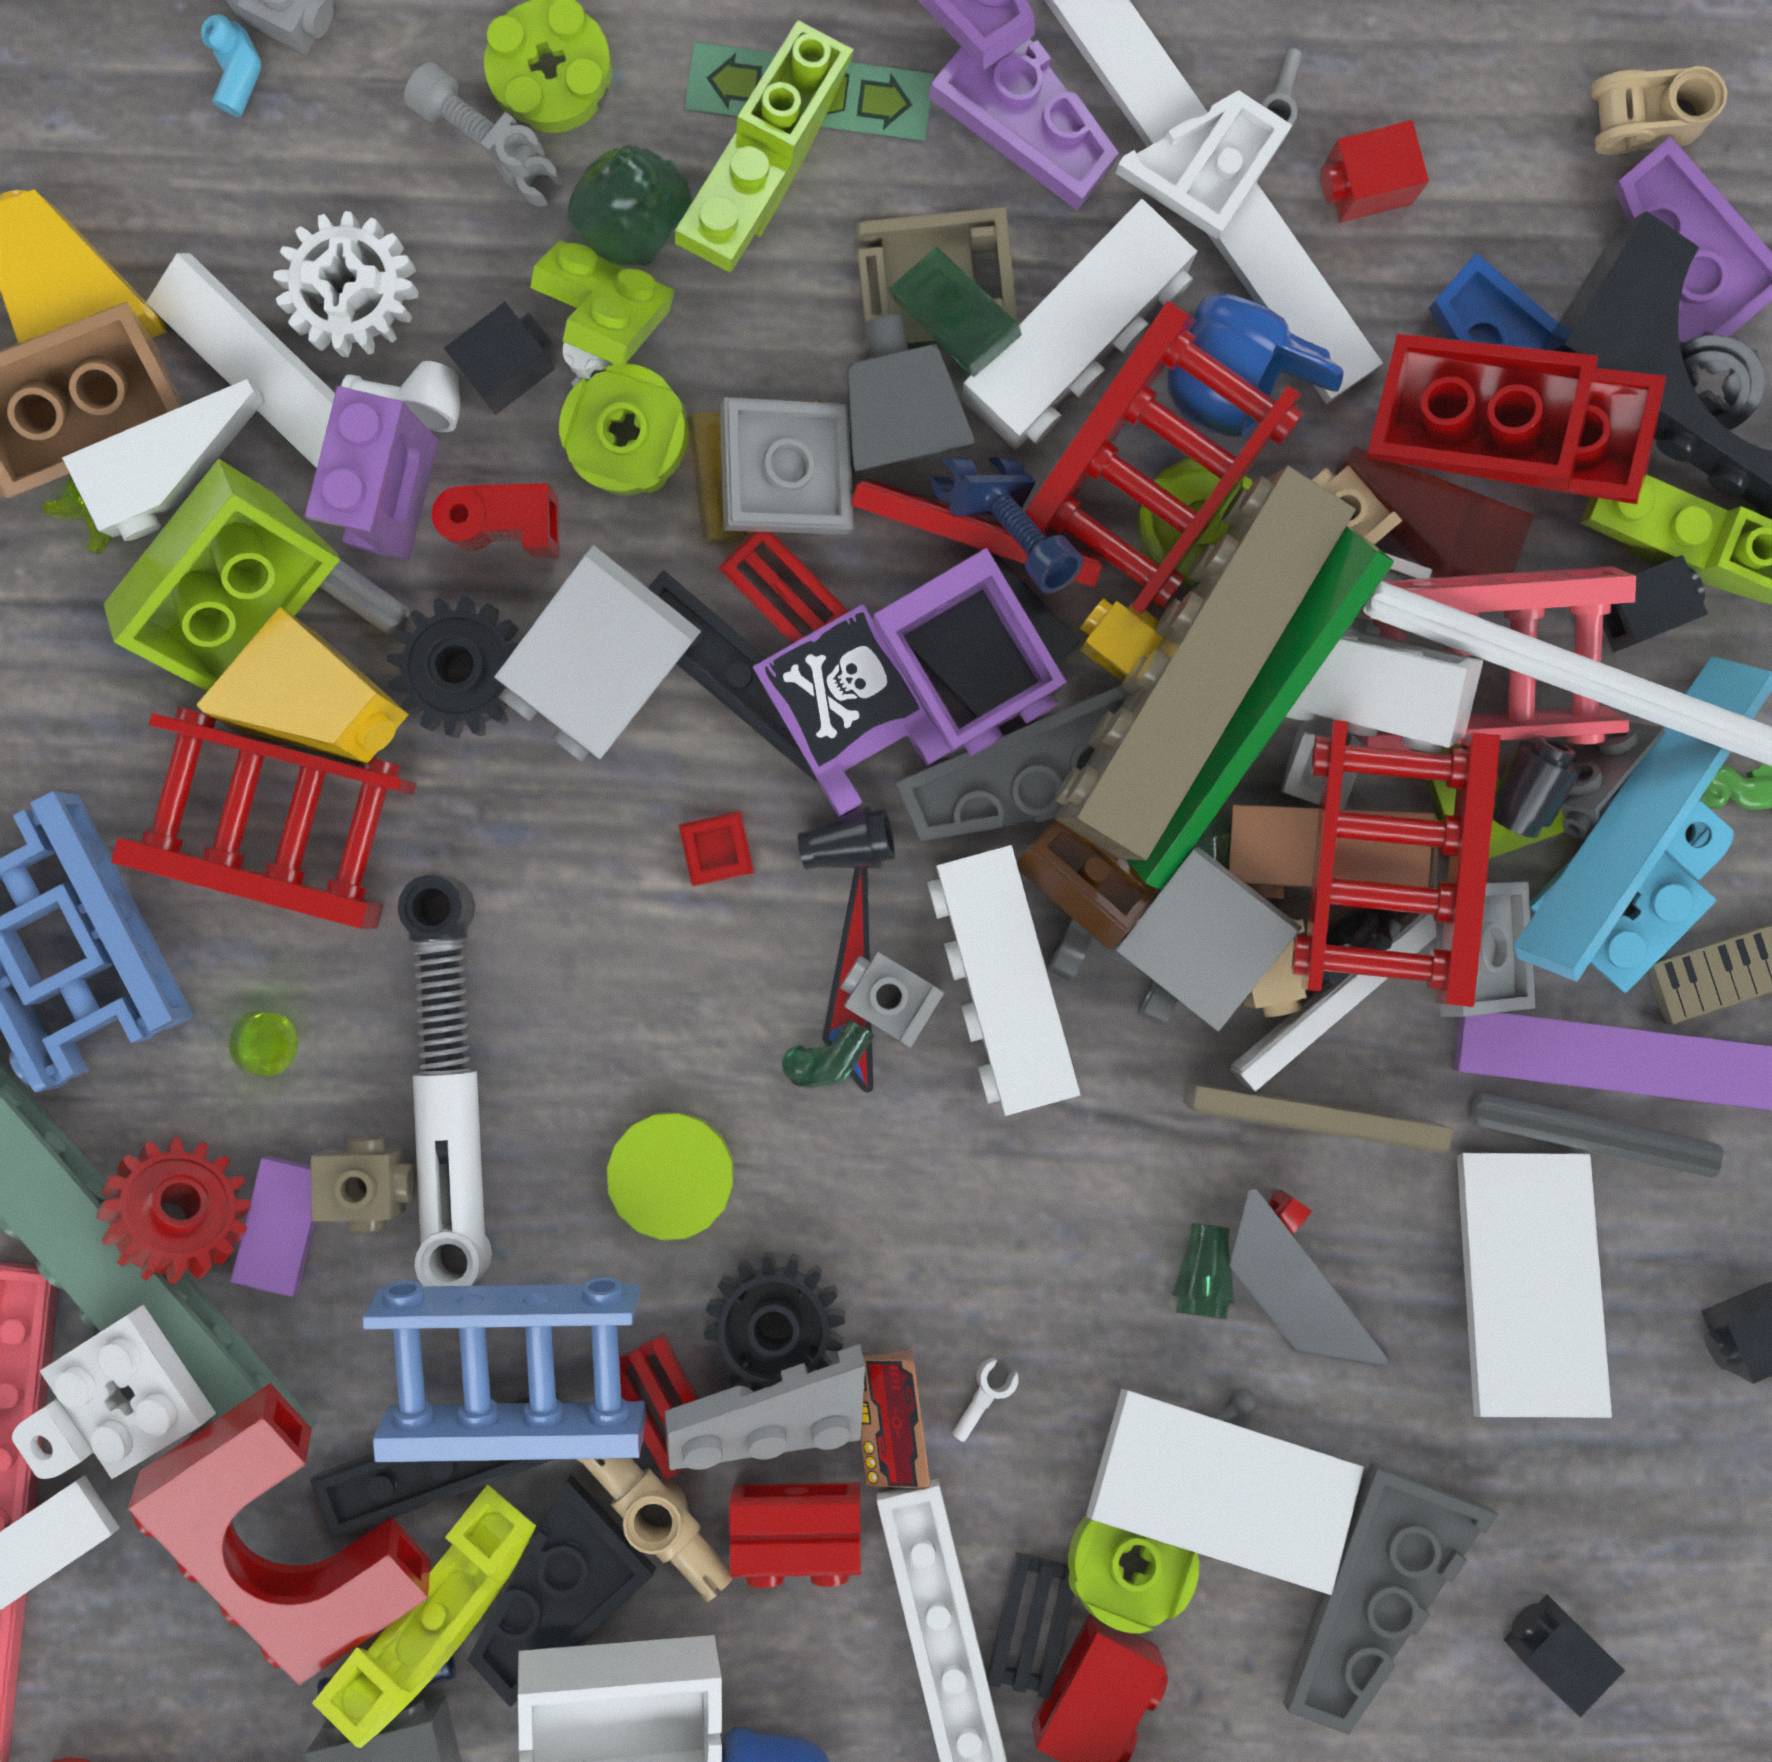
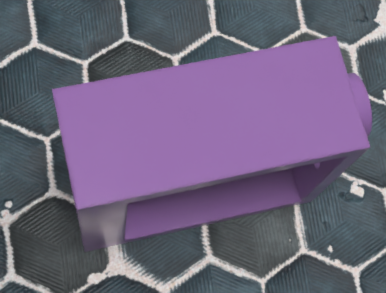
M987 548L874 614L876 627L928 716L945 739L951 754L965 747L970 757L1001 740L1004 736L998 727L1016 716L1021 715L1025 723L1028 724L1059 705L1054 694L1062 690L1067 682ZM983 589L1038 683L958 729L904 635Z

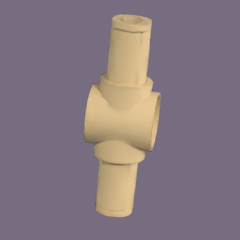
M632 1458L577 1459L585 1465L614 1498L611 1506L624 1519V1534L631 1546L639 1552L655 1554L662 1563L670 1560L697 1590L705 1603L717 1596L715 1589L719 1588L722 1591L732 1581L734 1577L730 1575V1567L698 1533L701 1525L687 1511V1497L678 1484L670 1479L658 1478L650 1468L643 1471ZM653 1503L662 1505L669 1511L672 1522L666 1526H652L644 1520L640 1508Z

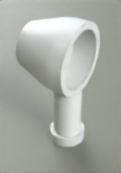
M433 361L421 362L401 387L362 380L360 376L351 374L345 376L341 385L342 387L403 401L422 423L432 431L451 432L455 430L459 419L461 407L459 376L453 369L441 363Z

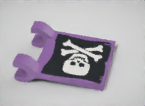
M864 604L753 666V670L809 764L837 817L844 815L862 803L845 771L898 740L909 737L924 767L951 752L942 734L924 710Z

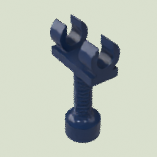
M965 457L941 459L947 467L952 469L954 481L950 477H932V487L936 496L943 501H951L949 509L955 516L994 515L1029 555L1025 563V572L1042 592L1047 594L1058 592L1067 587L1078 576L1083 566L1082 555L1064 536L1057 535L1047 538L1023 511L1022 508L1036 481L1030 475L1024 474L1023 467L1017 459L1012 457L989 458L988 460L993 466L1000 470L1001 475H978L974 463Z

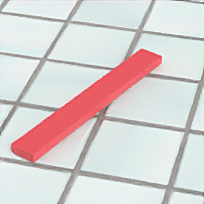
M0 1261V1532L36 1508L39 1478L34 1474L13 1443L12 1434L22 1421L47 1405L49 1385L40 1373V1370L51 1364L59 1288L50 1284L40 1274L36 1265ZM38 1436V1444L41 1449L43 1437ZM27 1593L0 1610V1762H9Z

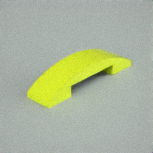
M487 1484L445 1536L452 1545L430 1572L428 1599L388 1625L368 1650L357 1647L312 1704L355 1747L362 1748L420 1693L467 1638L509 1578L524 1552L536 1525L493 1487Z

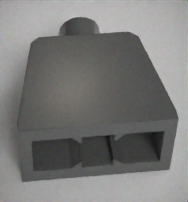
M901 314L882 316L864 322L872 359L854 362L847 366L853 473H863L963 450L974 445L972 431L937 345H928L909 350Z

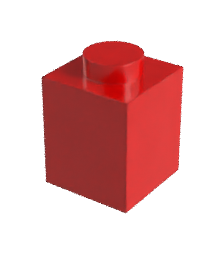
M1413 120L1337 140L1321 168L1320 179L1324 198L1328 204L1335 203L1340 223L1412 205L1428 184L1429 179Z

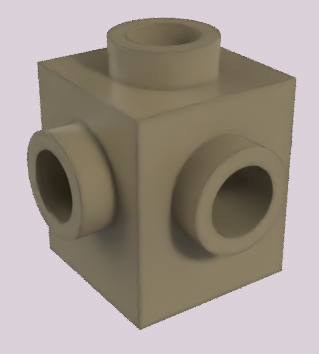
M384 1137L345 1139V1149H328L311 1156L312 1222L346 1221V1231L349 1232L386 1229V1220H392L405 1212L406 1203H410L413 1200L415 1172L411 1163L405 1164V1147L385 1148Z

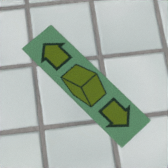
M694 42L685 109L738 116L777 52ZM850 62L821 127L925 141L931 102L928 98L930 83L934 79V73Z

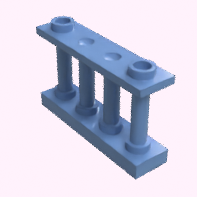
M602 1277L589 1280L584 1284L423 1287L417 1281L407 1280L394 1282L386 1287H379L363 1315V1328L393 1329L399 1404L388 1406L373 1437L375 1462L639 1458L646 1429L645 1401H626L621 1398L618 1325H633L640 1298V1283H621V1281L615 1278ZM552 1326H591L595 1401L562 1403L556 1399ZM486 1327H525L530 1402L497 1404L491 1400ZM420 1328H459L463 1404L432 1405L430 1402L425 1401Z

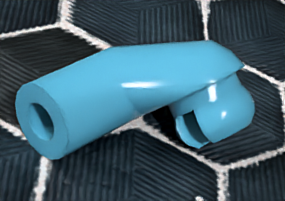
M215 14L208 17L201 28V38L204 45L213 49V53L223 70V75L211 102L230 115L242 117L261 71V58L247 30L240 23L230 21L221 14Z

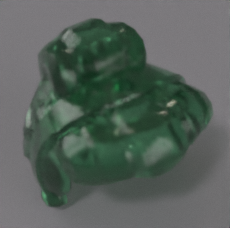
M628 144L621 148L607 151L589 165L583 176L577 181L569 199V223L585 239L588 245L606 261L622 266H631L637 263L642 266H649L668 240L672 230L677 228L692 204L688 181L672 160H663L660 155L647 148Z

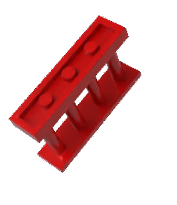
M1168 300L1025 510V513L1047 537L1052 530L1058 534L1067 531L1142 585L1144 589L1131 606L1140 614L1150 610L1154 603L1163 609L1167 606L1186 579V576L1177 570L1270 440L1281 446L1304 414L1303 411L1295 406L1303 394L1292 386L1288 385L1279 399L1275 401L1195 345L1196 336L1190 333L1189 330L1196 319ZM1165 366L1172 371L1179 366L1260 423L1237 457L1155 400L1157 393L1150 387ZM1126 422L1133 426H1136L1139 422L1221 479L1198 512L1117 455L1119 448L1112 443ZM1089 476L1096 481L1103 477L1182 533L1160 566L1080 509L1082 502L1075 497Z
M177 707L175 718L151 713L148 725L176 732V741L151 831L144 830L141 840L117 838L111 863L360 929L378 928L384 904L365 900L368 888L362 887V882L387 789L414 795L417 783L398 778L400 765L372 758L368 764L361 762L360 767L219 731L214 729L215 718L208 714L182 707ZM203 740L239 749L213 847L206 846L204 855L199 856L181 851L183 839L177 836ZM267 756L301 766L275 862H268L265 873L242 867L245 856L239 854L264 758ZM327 772L361 781L362 785L336 880L329 879L327 889L303 883L306 872L300 870Z
M1334 720L1327 727L1326 737L1315 736L1313 745L1311 775L1322 776L1307 936H1295L1292 953V975H1302L1301 988L1312 991H1321L1323 971L1427 982L1428 989H1437L1436 1003L1474 1007L1501 735L1473 732L1461 739L1460 749L1451 748L1449 754L1346 745L1348 721ZM1343 772L1446 781L1447 788L1456 789L1454 815H1445L1443 821L1340 812ZM1336 838L1440 848L1441 855L1450 856L1447 882H1438L1436 888L1333 878ZM1330 905L1431 914L1435 922H1443L1441 949L1432 948L1430 954L1426 955L1327 945Z

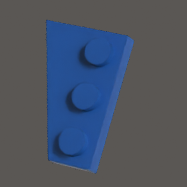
M1478 253L1469 260L1429 307L1445 337L1452 340L1543 349L1558 325V322Z

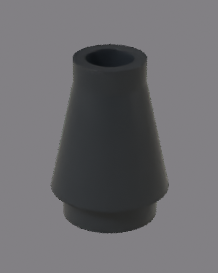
M866 806L813 830L798 833L799 853L806 870L818 867L880 869L882 861L895 859L894 837L885 809L871 811Z

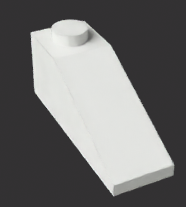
M248 379L62 457L98 531L112 537L122 535L124 541H131L158 530L161 527L158 518L176 510L264 401L258 389Z

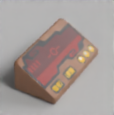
M913 1349L863 1356L865 1376L861 1445L867 1486L898 1488L931 1487Z

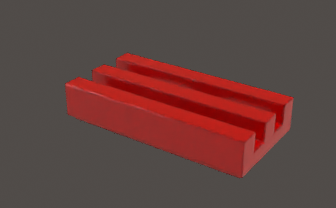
M753 532L717 567V570L791 645L804 637L736 568L743 560L813 632L849 612L772 532ZM761 542L833 615L826 623L753 551Z
M662 1333L621 1355L619 1363L621 1398L626 1401H644L627 1368L633 1365L665 1424V1411L672 1409L673 1406L647 1357L656 1353L683 1405L698 1400L699 1397L666 1335ZM646 1406V1429L643 1439L665 1480H668L677 1475L681 1469H669L666 1441Z

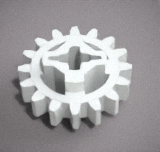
M347 211L342 216L341 225L335 227L325 214L319 215L318 226L320 231L313 235L305 228L299 226L295 231L302 245L298 250L282 246L280 253L290 263L289 270L274 271L273 278L282 288L289 290L279 295L276 301L287 314H292L288 321L290 326L300 336L309 333L308 340L321 351L332 340L333 348L342 357L349 356L352 343L358 342L368 355L374 353L375 344L373 337L379 334L393 343L397 337L390 326L395 319L410 323L412 316L402 305L403 300L418 298L419 292L411 281L404 279L415 273L416 269L407 255H400L404 247L394 233L384 236L383 228L373 218H370L361 229L358 220L352 212ZM365 250L372 252L381 259L385 272H379L375 266L368 265L369 261L364 255ZM354 276L356 281L350 282V277ZM338 287L343 288V293H338ZM309 298H315L318 303H324V311L328 314V321L314 313Z

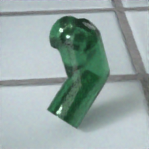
M848 1018L831 1046L804 1048L798 1045L788 1049L782 1058L781 1066L783 1073L794 1085L806 1089L838 1085L848 1078L875 1035Z

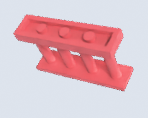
M1613 566L1383 581L1479 617V612L1504 611V618L1510 619L1511 630L1536 639L1538 619L1545 617V608L1569 607V613L1576 615L1574 653L1600 663L1602 658L1603 615L1610 613L1611 604L1634 603L1636 592V576ZM1363 608L1360 610L1359 613L1362 614L1364 617H1366L1367 619H1373L1369 615L1365 614ZM1373 619V626L1380 628V636L1407 642L1406 630ZM1445 645V651L1472 657L1468 653ZM1509 669L1508 712L1471 714L1465 737L1473 732L1501 735L1500 740L1538 738V736H1564V740L1569 743L1597 744L1605 741V734L1629 732V719L1607 706H1599L1600 702L1573 693L1572 708L1535 710L1536 679ZM1378 730L1376 736L1353 734L1365 747L1412 751L1411 748L1401 743L1403 736L1380 730Z

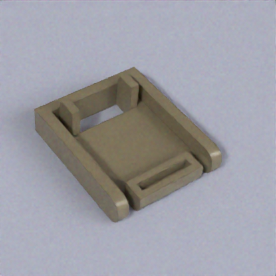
M1006 207L870 220L856 224L857 243H882V247L858 249L864 320L866 322L882 316L901 314L909 350L935 344L938 349L1002 343L1018 327ZM995 250L1000 298L979 300L977 308L971 252ZM867 340V349H868V353L870 354V349H869L868 340Z

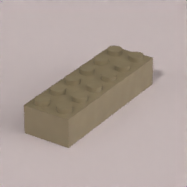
M1288 465L1267 479L1259 476L1249 490L1242 487L1238 491L1221 519L1222 522L1229 526L1225 534L1215 546L1211 543L1206 545L1189 571L1188 577L1196 581L1192 589L1182 602L1175 599L1157 624L1155 633L1163 637L1158 647L1149 658L1141 655L1134 663L1121 687L1129 693L1115 714L1110 711L1106 712L1088 741V745L1095 748V751L1082 770L1074 767L1061 784L1054 800L1062 806L1056 814L1055 820L1119 859L1147 861L1356 508Z

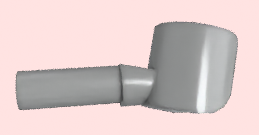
M1294 48L1287 50L1273 94L1264 99L1261 104L1267 109H1280L1285 114L1286 121L1291 125L1294 124L1298 111L1296 102L1292 99V88L1302 57V52Z

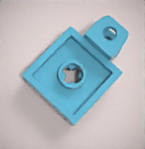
M1701 801L1697 802L1636 893V897L1632 901L1635 907L1633 913L1629 917L1624 915L1620 917L1590 962L1596 970L1624 993H1627L1717 901L1696 880H1700L1725 855L1732 844L1734 831ZM1691 825L1692 835L1689 838V840L1686 841L1685 833L1687 828ZM1574 856L1530 900V910L1532 912H1537Z

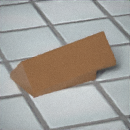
M127 301L0 350V498L6 496L9 499L70 474L62 457L183 406L163 353Z

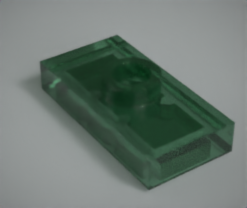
M937 246L889 288L894 301L973 378L1022 336L1018 322Z

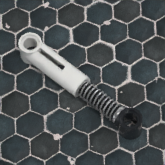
M425 875L413 879L404 887L399 896L397 907L400 921L409 931V941L415 940L413 942L415 945L413 949L416 951L413 954L420 957V961H417L414 965L417 968H421V972L415 975L417 979H421V984H418L415 988L422 991V995L416 998L418 1002H422V1007H418L416 1011L423 1013V1018L418 1019L417 1023L423 1025V1030H419L418 1034L424 1036V1041L419 1042L418 1045L424 1047L425 1052L419 1054L421 1059H425V1064L419 1067L422 1071L419 1074L413 1075L421 1246L416 1253L414 1267L417 1279L423 1287L472 1286L485 1274L490 1266L492 1256L490 1241L485 1235L477 1071L470 1070L469 1067L464 1066V1063L468 1062L470 1057L463 1055V1052L469 1049V1046L464 1044L463 1040L467 1039L469 1035L462 1032V1029L468 1026L466 1021H462V1017H465L468 1012L461 1009V1006L465 1005L467 1001L460 996L467 991L464 987H460V983L466 980L464 976L459 975V972L466 968L464 965L459 964V960L465 957L461 950L464 946L462 938H467V928L474 918L475 902L473 894L468 887L456 878ZM439 889L449 898L450 913L445 921L435 925L426 917L424 903L430 893ZM444 1244L456 1245L466 1254L468 1263L465 1273H453L443 1265L440 1255Z

